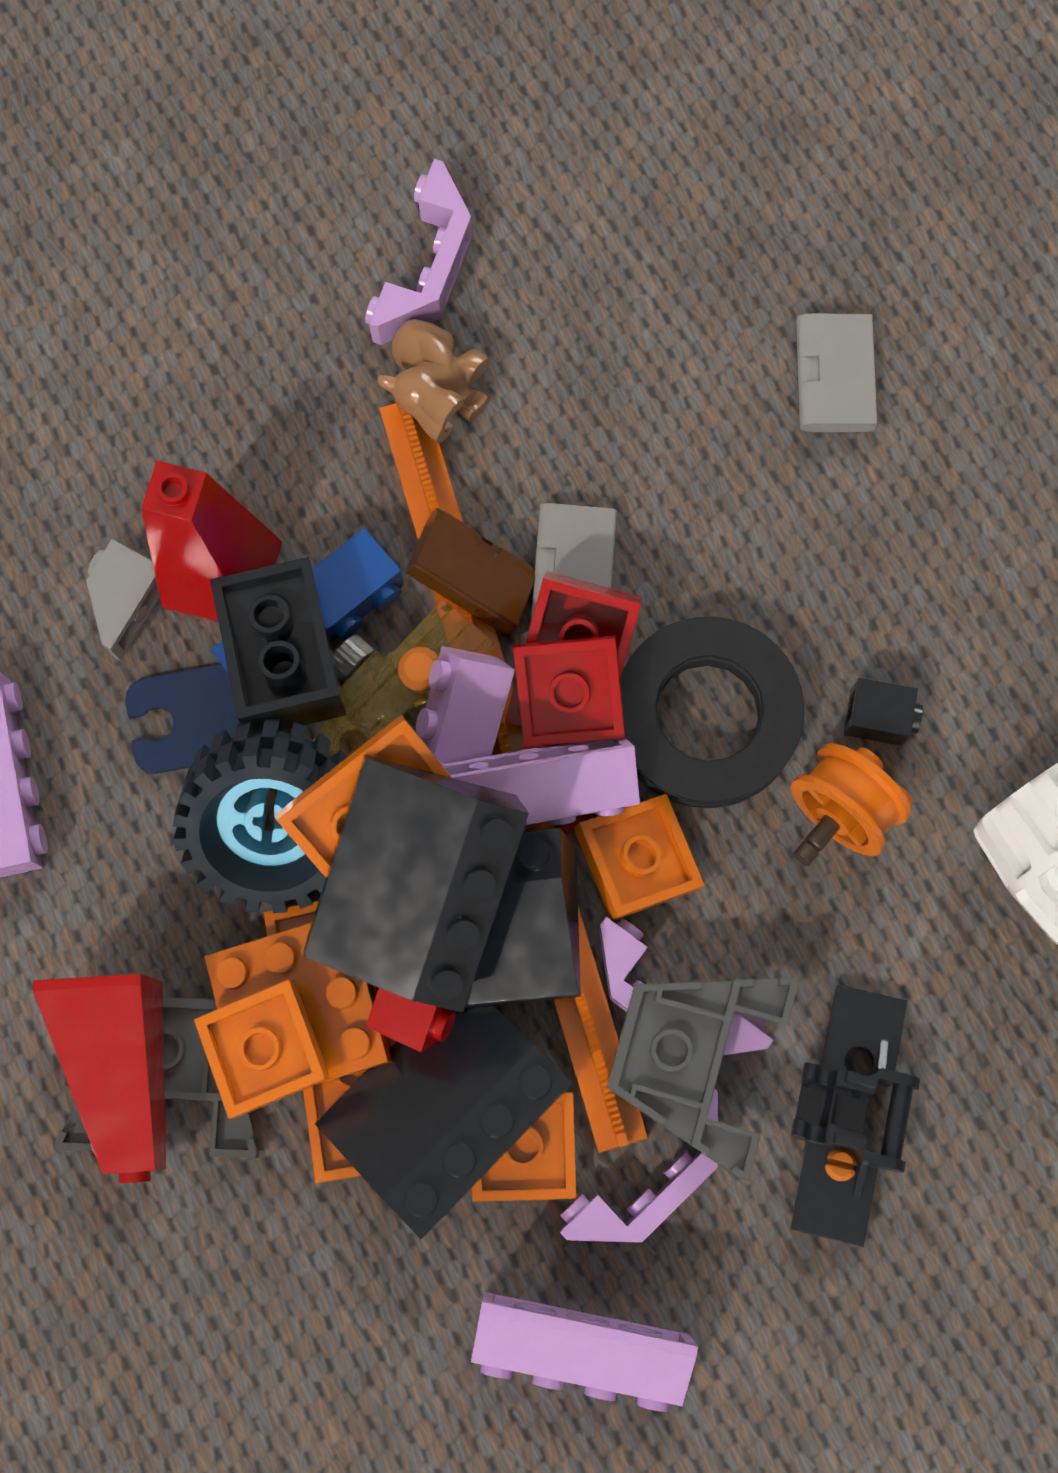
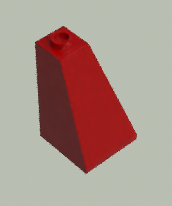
M156 461L141 510L161 605L163 609L218 622L210 579L275 565L282 541L206 472Z
M143 974L33 980L34 996L102 1174L119 1173V1184L150 1182L151 1171L166 1169L163 982Z

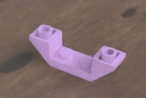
M437 159L433 160L428 175H420L414 193V201L419 203L421 221L440 227L433 245V253L436 256L431 268L426 266L423 268L418 281L417 292L385 282L380 296H373L370 300L365 323L369 324L372 341L380 345L392 341L395 332L405 321L416 319L432 323L442 318L473 238L471 215L444 162Z
M605 917L600 924L599 935L609 1000L627 1013L634 985L643 983L636 980L633 986H631L624 979L643 955L647 946L640 942L644 934L630 922L620 918L614 923L608 917ZM734 1012L723 1056L768 1049L774 1041L764 1033L768 1025L759 1018Z
M714 1088L707 1118L718 1122V1091ZM685 1151L664 1171V1174L670 1180L656 1194L647 1188L626 1209L632 1215L626 1223L616 1215L597 1193L590 1200L581 1194L561 1213L560 1216L566 1223L559 1231L566 1240L642 1243L718 1168V1164L700 1151L693 1157Z

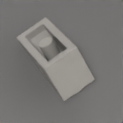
M111 539L106 549L99 550L92 558L88 567L89 576L86 579L101 643L113 657L121 661L159 600L160 595L152 560Z

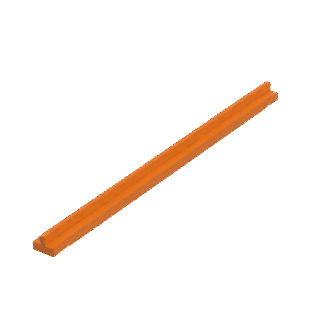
M397 403L380 407V414L417 540H419L430 514L437 507L463 522L440 444L435 442L424 431L419 422L405 412ZM432 590L450 648L495 656L505 662L495 628ZM512 684L509 689L492 755L531 749V747L524 748L522 726L505 722L513 692ZM545 821L528 824L527 829L523 832L555 829L554 825L547 824ZM578 907L581 997L553 999L597 1151L601 1153L647 1139L648 1137L640 1110L607 1088L619 1040Z

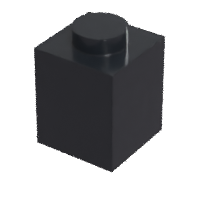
M858 678L850 690L844 735L902 746L911 737V733H918L921 725L923 705L916 704L918 688Z

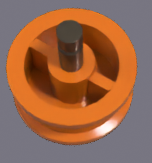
M825 744L817 752L816 760L818 764L809 775L802 774L797 776L790 785L792 796L797 805L816 824L805 838V841L793 852V856L805 866H809L819 854L818 852L822 851L832 838L859 854L866 856L879 855L886 844L884 835L893 825H902L908 820L912 812L911 805L914 802L909 792L898 785L882 770L884 767L882 761L870 750L861 747L854 751L839 744Z

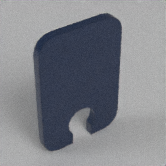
M220 664L143 678L131 684L126 692L125 701L129 719L144 716L154 709L166 710L173 718L172 731L166 738L161 740H150L148 738L132 740L136 764L143 771L150 774L189 768L190 765H193L196 753L204 744L209 748L211 747L214 735L226 729L233 739L237 725L240 723L237 718L229 674Z

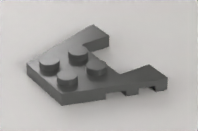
M782 977L775 979L634 985L607 1088L737 1178L749 1181L761 1134L710 1120L707 1118L734 1012L787 1026L800 979Z
M163 997L165 1099L213 1101L209 1156L259 1158V1146L251 1114L249 1112L235 1119H228L194 1019L217 1010L215 999ZM73 1098L70 1105L73 1107L63 1130L59 1131L54 1150L94 1152Z

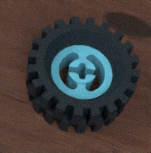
M265 719L262 731H254L251 720L238 723L233 739L227 730L224 729L214 735L210 748L204 744L196 753L193 765L189 766L173 820V827H177L173 838L175 850H184L181 864L187 874L199 869L197 885L206 893L216 885L221 889L220 902L232 906L235 898L239 897L247 900L245 911L256 913L260 911L261 902L272 903L273 914L287 912L289 900L296 899L300 909L313 904L316 889L320 893L322 892L326 877L276 821L275 814L347 758L342 750L330 756L331 740L321 733L318 734L313 742L306 739L307 726L294 722L291 733L279 731L280 719ZM269 788L278 789L274 805L275 822L273 831L264 830L268 808L266 800Z

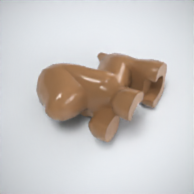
M408 320L397 329L392 338V356L396 364L403 371L396 376L379 375L377 382L382 388L391 392L394 401L405 412L413 416L424 431L439 444L447 439L454 428V425L448 421L454 412L458 411L468 421H473L488 405L490 397L479 389L471 388L470 385L485 373L490 360L484 353L475 349L465 352L460 357L453 356L455 340L449 331L428 321Z

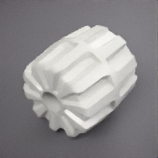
M1057 763L1025 784L983 816L974 828V834L1011 895L1046 935L1058 945Z

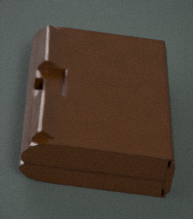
M438 507L430 514L405 571L409 576L504 635L509 634L518 626L535 581V570L533 567L505 549L498 547L478 534L477 531Z

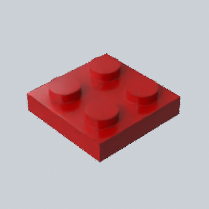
M616 635L514 645L513 652L524 748L625 739Z

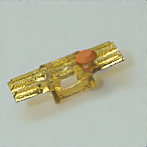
M442 598L394 652L391 650L386 657H383L375 650L341 687L347 715L331 719L319 732L331 740L329 755L333 756L342 750V741L349 733L361 732L370 740L400 715L404 716L412 707L416 709L421 707L428 700L431 689L429 686V672L433 662L439 659L442 646L486 654L494 646V642Z

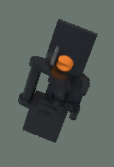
M836 985L823 1057L820 1065L809 1062L804 1063L799 1101L792 1124L791 1138L804 1141L805 1145L790 1230L864 1247L878 1168L904 1173L906 1162L901 1160L912 1094L913 1090H919L920 1078L895 1071L907 1000ZM851 1049H862L869 1054L872 1060V1069L867 1076L847 1071L845 1057ZM877 1085L884 1087L893 1086L881 1154L866 1150L867 1135H863L870 1096L875 1094Z

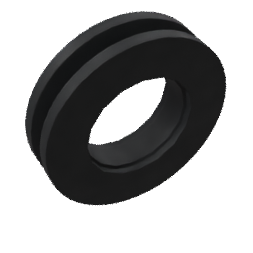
M695 617L677 621L663 627L648 637L635 650L623 669L620 685L625 738L635 747L637 777L658 795L667 794L670 801L697 808H719L745 801L760 793L778 777L797 748L803 729L805 712L803 692L799 678L793 665L778 645L759 630L747 624L722 617ZM711 666L727 670L745 683L755 699L758 716L754 736L745 748L728 758L706 761L687 756L671 745L660 728L657 705L660 693L669 681L687 669Z

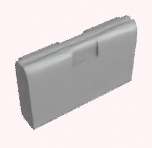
M810 313L798 315L796 318L800 430L805 432H874L878 424L872 314Z
M553 503L540 504L531 621L542 579L547 571L608 588L612 587L616 509Z

